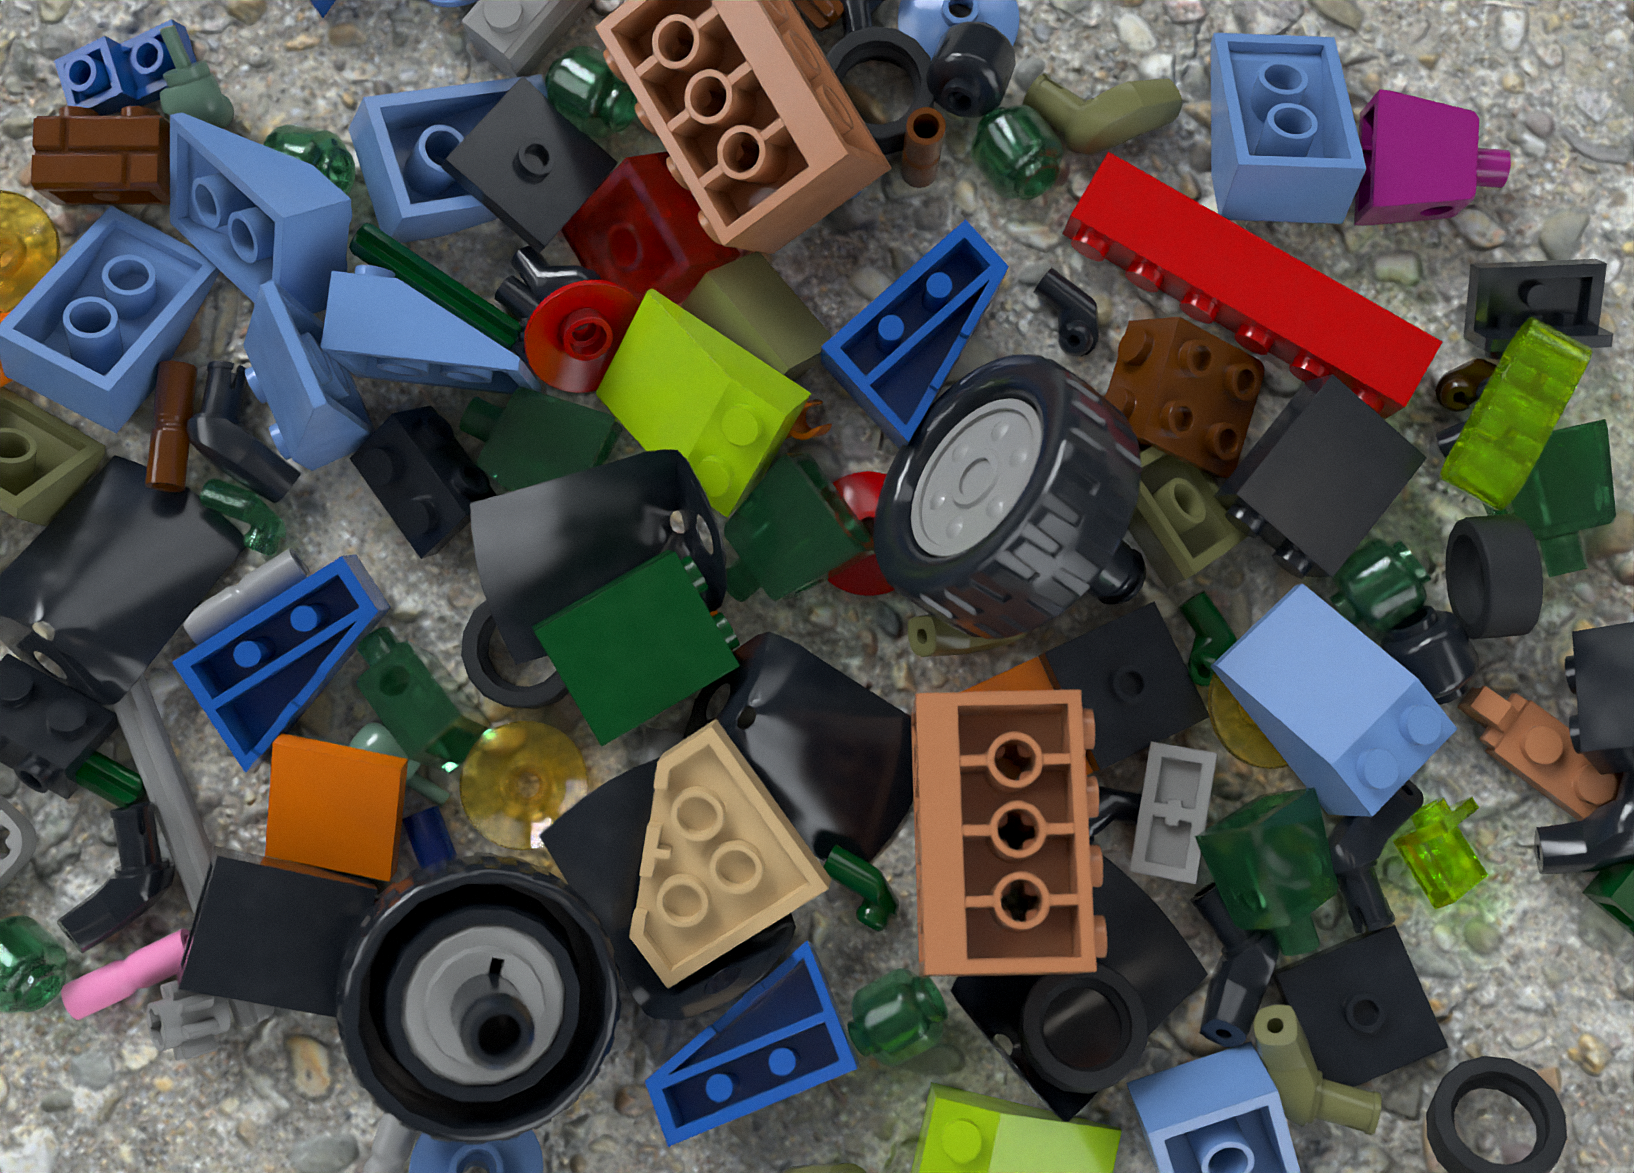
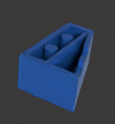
M966 219L821 346L820 363L898 449H900L902 444L906 446L909 444L997 293L1009 268L1004 260Z
M356 554L344 555L177 658L172 664L246 773L262 764L272 753L273 742L281 733L287 734L391 607Z
M808 940L804 942L764 980L758 982L734 1006L713 1024L706 1027L645 1080L668 1147L861 1067L813 943Z

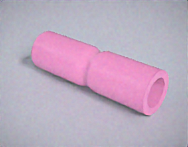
M183 928L132 952L124 960H115L64 984L61 989V996L68 1013L74 1019L81 1020L133 995L140 988L151 987L176 975L189 930Z

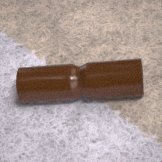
M922 107L913 111L908 117L906 124L901 175L908 185L915 188L927 187L935 180L945 135L946 123L944 117L939 111L930 107Z
M161 361L158 363L153 407L155 425L150 434L145 486L147 488L164 492H182L185 490L190 448L187 435V420L193 416L198 368L192 364L181 361Z

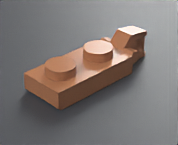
M1482 686L1481 688L1471 687L1457 706L1459 710L1485 728L1479 740L1487 746L1485 750L1487 754L1576 820L1581 821L1598 807L1616 800L1624 772L1601 775L1583 754L1575 752L1569 728L1532 700H1526L1517 693H1512L1505 700L1488 687Z

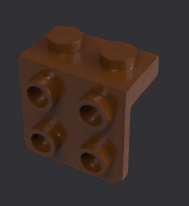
M1180 316L1131 320L1128 322L1126 332L1119 343L1118 358L1104 397L1126 416L1127 421L1135 431L1139 447H1154L1215 478H1229L1238 465L1265 375V368L1259 359Z

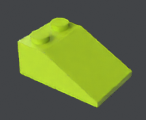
M653 288L647 291L596 392V396L646 451L661 449L679 450L688 460L700 481L711 507L727 518L755 492L812 394Z
M931 1082L911 1173H1113L1122 1130L1119 1127L1078 1117H1073L1068 1123L1063 1122L1049 1110Z

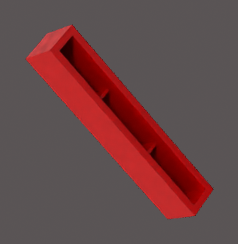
M1109 151L1071 213L1062 235L1071 239L1072 247L1081 255L1098 262L1104 259L1124 269L1126 271V278L1135 286L1152 293L1160 290L1180 302V309L1189 317L1205 324H1211L1214 321L1235 333V341L1245 349L1259 355L1270 353L1290 365L1289 371L1299 380L1306 382L1333 374L1383 419H1387L1406 407L1443 342Z

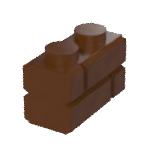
M65 106L59 109V116H37L33 118L32 146L35 154L32 155L31 184L35 191L53 204L170 205V123L158 111L142 106H126L121 109V116H99L96 111L89 108Z

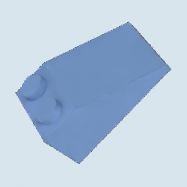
M1213 33L1211 39V176L1218 214L1228 220L1343 224L1366 171V165L1335 37Z
M542 74L524 76L525 79L549 99ZM521 77L363 97L348 130L381 231L399 243L446 236L499 219L446 173L441 166L450 153Z
M181 112L170 115V223L254 303L256 302L260 285L274 280L311 313L314 314L326 310L332 271L347 272L348 269L346 256L349 223L352 220L351 199L309 163Z
M110 206L0 323V361L4 375L117 434L155 389L158 363L171 360L218 277L220 270L200 251Z
M358 265L355 267L354 273L332 271L321 349L356 377L540 398L542 386L520 357L398 278H394V272L371 265Z
M271 280L260 285L243 347L252 365L245 369V376L256 398L262 404L266 402L269 404L276 423L269 426V430L280 454L284 459L289 460L292 458L294 462L313 471L356 452L376 430L350 371L321 349L324 323L279 284Z
M1303 583L1295 585L1210 666L1328 815L1372 817L1457 730L1456 726L1416 676Z
M1252 1042L1127 1082L1156 1173H1301L1278 1090Z

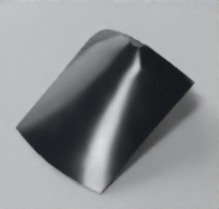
M661 449L645 451L567 476L470 503L473 545L481 586L493 619L516 665L548 656L532 626L665 550L675 551L680 560L688 555L693 559L708 586V590L699 595L710 613L722 606L727 590L726 551L708 497L688 460L679 450ZM675 511H679L682 515L684 533L673 531L670 525V517ZM698 515L703 518L709 529L713 544L712 554L706 550L701 540L697 525Z
M116 455L0 574V639L23 662L100 705H114L126 695L198 603L250 543L226 517L187 486H185V490L182 492H164L147 488L145 486L147 467ZM40 621L50 624L54 628L55 633L53 640H47L33 630V624ZM34 651L40 652L53 660L64 671L67 678H60L46 669L35 657Z
M769 631L758 634L732 652L739 667L703 687L694 701L683 740L717 719L815 857L826 862L835 845H838L870 863L893 835L913 802L911 716L823 661L800 644ZM728 683L730 685V694L725 706L716 717L707 719L706 710L711 697L720 686ZM747 706H751L755 709L756 713L753 724L747 729H739L737 723L741 713Z
M659 757L608 780L558 817L539 837L568 885L588 903L600 919L615 949L613 958L620 968L621 977L644 1013L658 1020H684L720 1009L763 977L791 942L796 925L792 913H789L670 988L665 986L629 937L633 912L637 904L641 879L639 873L647 825L651 817L655 792L653 787ZM729 968H741L740 975L730 986L718 993H705L707 985L715 976Z
M1102 854V886L1092 888L1093 915H1103L1105 918L1107 953L1105 958H1096V963H1102L1124 975L1140 994L1148 1016L1149 1036L1199 985L1208 973L1160 907L1129 876ZM1044 975L958 976L951 988V992L958 1004L1025 1084L1063 1122L1068 1123L1091 1101L1098 1091L1089 1094L1063 1091L1043 1080L1026 1060L1018 1036L1020 1009L1035 982ZM1073 988L1063 991L1050 1002L1045 1012L1043 1030L1047 1043L1058 1058L1072 1066L1092 1067L1104 1063L1114 1054L1121 1040V1022L1116 1008L1107 997L1093 989ZM1003 1034L1010 1039L1013 1045L1011 1055L999 1044L995 1035Z

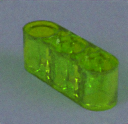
M1535 317L1529 318L1517 331L1503 353L1441 468L1439 479L1497 511H1502L1521 490L1591 360L1592 348Z

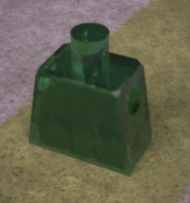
M518 387L514 391L504 410L478 396L474 397L466 407L459 424L461 431L486 443L476 465L510 492L605 464L623 431L617 419L607 413L525 387Z
M1606 419L1489 444L1463 456L1465 466L1487 514L1513 513L1525 520L1536 542L1540 543L1549 578L1589 569L1580 532L1612 524L1616 518Z
M785 453L779 458L725 524L723 529L724 536L739 555L737 559L726 567V591L739 602L746 601L761 587L775 602L795 598L875 553L873 537L810 453Z
M381 627L372 631L358 644L357 651L370 668L359 676L356 682L357 687L409 759L451 774L499 734L449 671L432 653L409 640L400 642L389 627Z
M1315 787L1259 795L1195 836L1197 845L1234 925L1242 930L1273 928L1281 953L1285 956L1304 954L1320 946L1321 943L1311 913L1336 895L1338 883Z

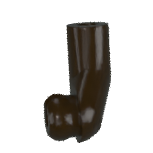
M1477 358L1446 372L1438 381L1435 390L1436 399L1440 405L1450 411H1465L1470 408L1471 404L1479 401L1476 397L1478 384L1490 376L1501 374L1510 379L1512 389H1519L1522 405L1530 393L1533 381L1526 376L1487 360Z

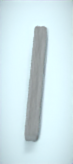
M143 673L118 703L114 704L113 707L149 800L154 802V813L195 914L213 849ZM227 998L235 1021L240 1027L253 1025L274 1013L273 1006Z

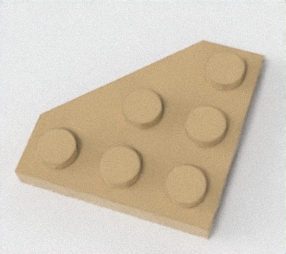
M717 719L662 754L657 762L653 787L655 788L650 822L646 830L639 873L641 879L638 898L633 912L629 937L665 986L670 988L828 890L831 878Z

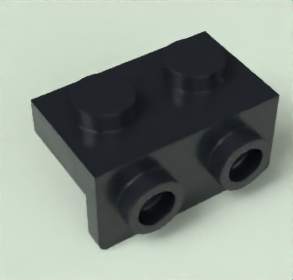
M1598 259L1470 264L1463 338L1484 350L1486 357L1496 360H1520L1525 358V351L1547 350L1549 355L1556 357L1580 358L1588 355L1589 348L1612 347L1614 333L1599 326L1607 263Z
M432 406L392 413L349 458L421 559L437 554L471 521L470 503L497 496L490 486L487 475L473 463L455 438L451 425Z
M7 653L0 660V762L13 769L17 777L31 789L40 793H46L50 790L69 800L78 790L75 773L118 727L117 714Z

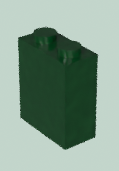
M665 550L532 626L601 747L739 667L731 651L740 646L738 638L722 612L711 616L699 595L708 590V586L697 565L689 555L680 560L675 551Z

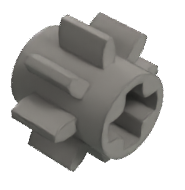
M177 980L161 984L160 989L163 999L151 1002L147 1007V1025L155 1048L160 1052L173 1048L176 1061L184 1058L188 1060L217 1051L214 1036L225 1033L230 1028V1010L227 998L179 990Z

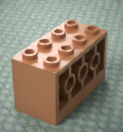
M626 0L595 26L607 47L603 51L607 65L622 82L628 83L638 100V103L634 106L638 118L650 133L661 139L670 155L666 159L670 173L684 189L692 192L701 208V211L698 213L700 224L708 236L717 244L774 254L892 169L791 0Z
M1081 690L916 693L911 712L919 977L1055 975L1097 972L1096 958L1106 957L1107 932L1104 916L1093 915L1092 888L1102 886L1103 861L1100 845L1089 844L1088 822L1089 817L1098 816L1099 791L1096 776H1086L1085 751L1086 749L1094 748L1095 722L1092 708L1082 709ZM1001 758L1010 759L1014 765L1019 766L1021 773L1016 780L1007 779L1004 773L997 770L996 765H998ZM1006 823L1014 824L1016 830L1024 834L1025 841L1017 847V850L1010 849L1007 841L1000 840L998 832L1001 831ZM1010 889L1017 890L1019 897L1026 899L1028 903V911L1020 915L1019 922L1012 920L1010 911L1003 910L1001 907L1000 899L1010 893Z

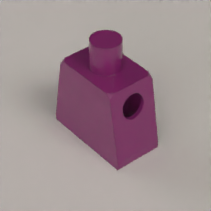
M1379 89L1360 112L1359 140L1366 171L1355 194L1354 225L1370 226L1454 217L1474 200L1476 186L1504 187L1511 168L1510 152L1503 149L1478 148L1480 118L1472 110Z

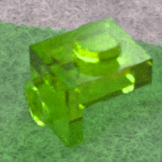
M1444 797L1423 805L1410 818L1414 825L1393 840L1394 845L1411 870L1414 879L1421 886L1435 910L1455 903L1488 876L1457 826L1479 809L1473 797L1466 798L1450 806Z

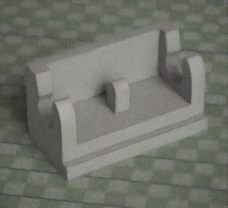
M1157 742L1150 743L1130 872L1191 884L1197 883L1216 770L1217 753Z

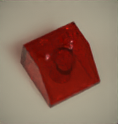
M668 151L626 157L561 229L581 266L594 270L604 281L613 282L628 289L640 303H642L647 291L653 288L678 305L686 300L706 272L730 263L741 255L737 248L717 244L705 232L698 219V213L701 211V208L692 192L684 189L675 180L667 167L666 159L670 156Z

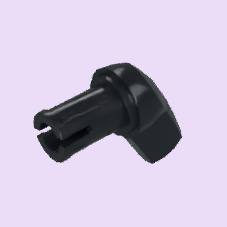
M211 361L207 365L208 373L200 413L194 414L192 418L187 420L189 442L207 461L233 480L276 504L295 484L301 472L253 436L245 428V425L239 421L247 381L245 376V369L247 368L239 365L236 368V373H232L234 363Z
M1634 771L1623 773L1616 800L1598 807L1585 819L1559 825L1536 827L1534 852L1540 874L1596 872L1634 859Z
M1409 779L1372 817L1344 815L1330 833L1319 852L1321 875H1326L1329 880L1336 881L1348 909L1355 933H1364L1367 930L1366 926L1369 932L1375 931L1396 920L1384 896L1374 866L1378 863L1377 859L1380 857L1388 840L1423 805V793Z
M154 802L129 805L128 809L119 807L109 811L110 817L113 819L121 866L114 869L115 874L111 875L98 890L57 920L58 926L82 954L119 932L144 914L173 884L175 864L170 863L169 858L161 856L154 815Z
M1220 877L1200 889L1190 899L1193 906L1206 919L1223 944L1222 956L1208 984L1199 1033L1206 1039L1223 1047H1235L1245 1042L1253 1025L1264 994L1272 979L1280 945L1273 927L1270 924L1265 925L1263 922L1257 923L1239 901L1225 877Z

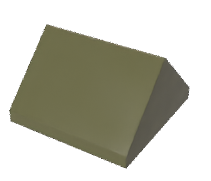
M757 251L706 272L680 306L793 382L798 380L821 360V346L832 337L764 256Z
M3 386L0 388V509L17 519L47 527L86 486L103 459L106 446Z
M1151 447L1140 453L1142 466L1140 490L1128 530L1168 589L1196 574L1249 536L1239 531L1226 519L1225 514L1229 509L1214 497L1219 488L1209 474Z

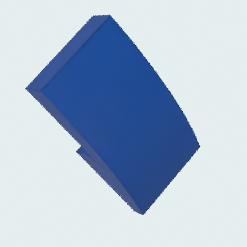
M170 19L123 43H118L103 36L54 60L67 105L89 108L96 111L99 116L121 112V109L126 106H143L160 100V92L168 87L163 74L176 67L159 29L175 25L192 64L197 61L186 27Z

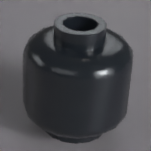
M966 21L953 25L941 36L926 74L927 87L935 97L934 101L947 112L959 117L978 118L989 115L1001 105L1016 66L1014 48L1005 35L994 26L985 22Z
M1423 605L1404 611L1386 625L1385 631L1387 634L1381 640L1380 648L1416 676L1438 705L1452 702L1467 691V682L1472 679L1478 670L1479 656L1460 620L1454 614L1448 611L1435 610L1429 605Z

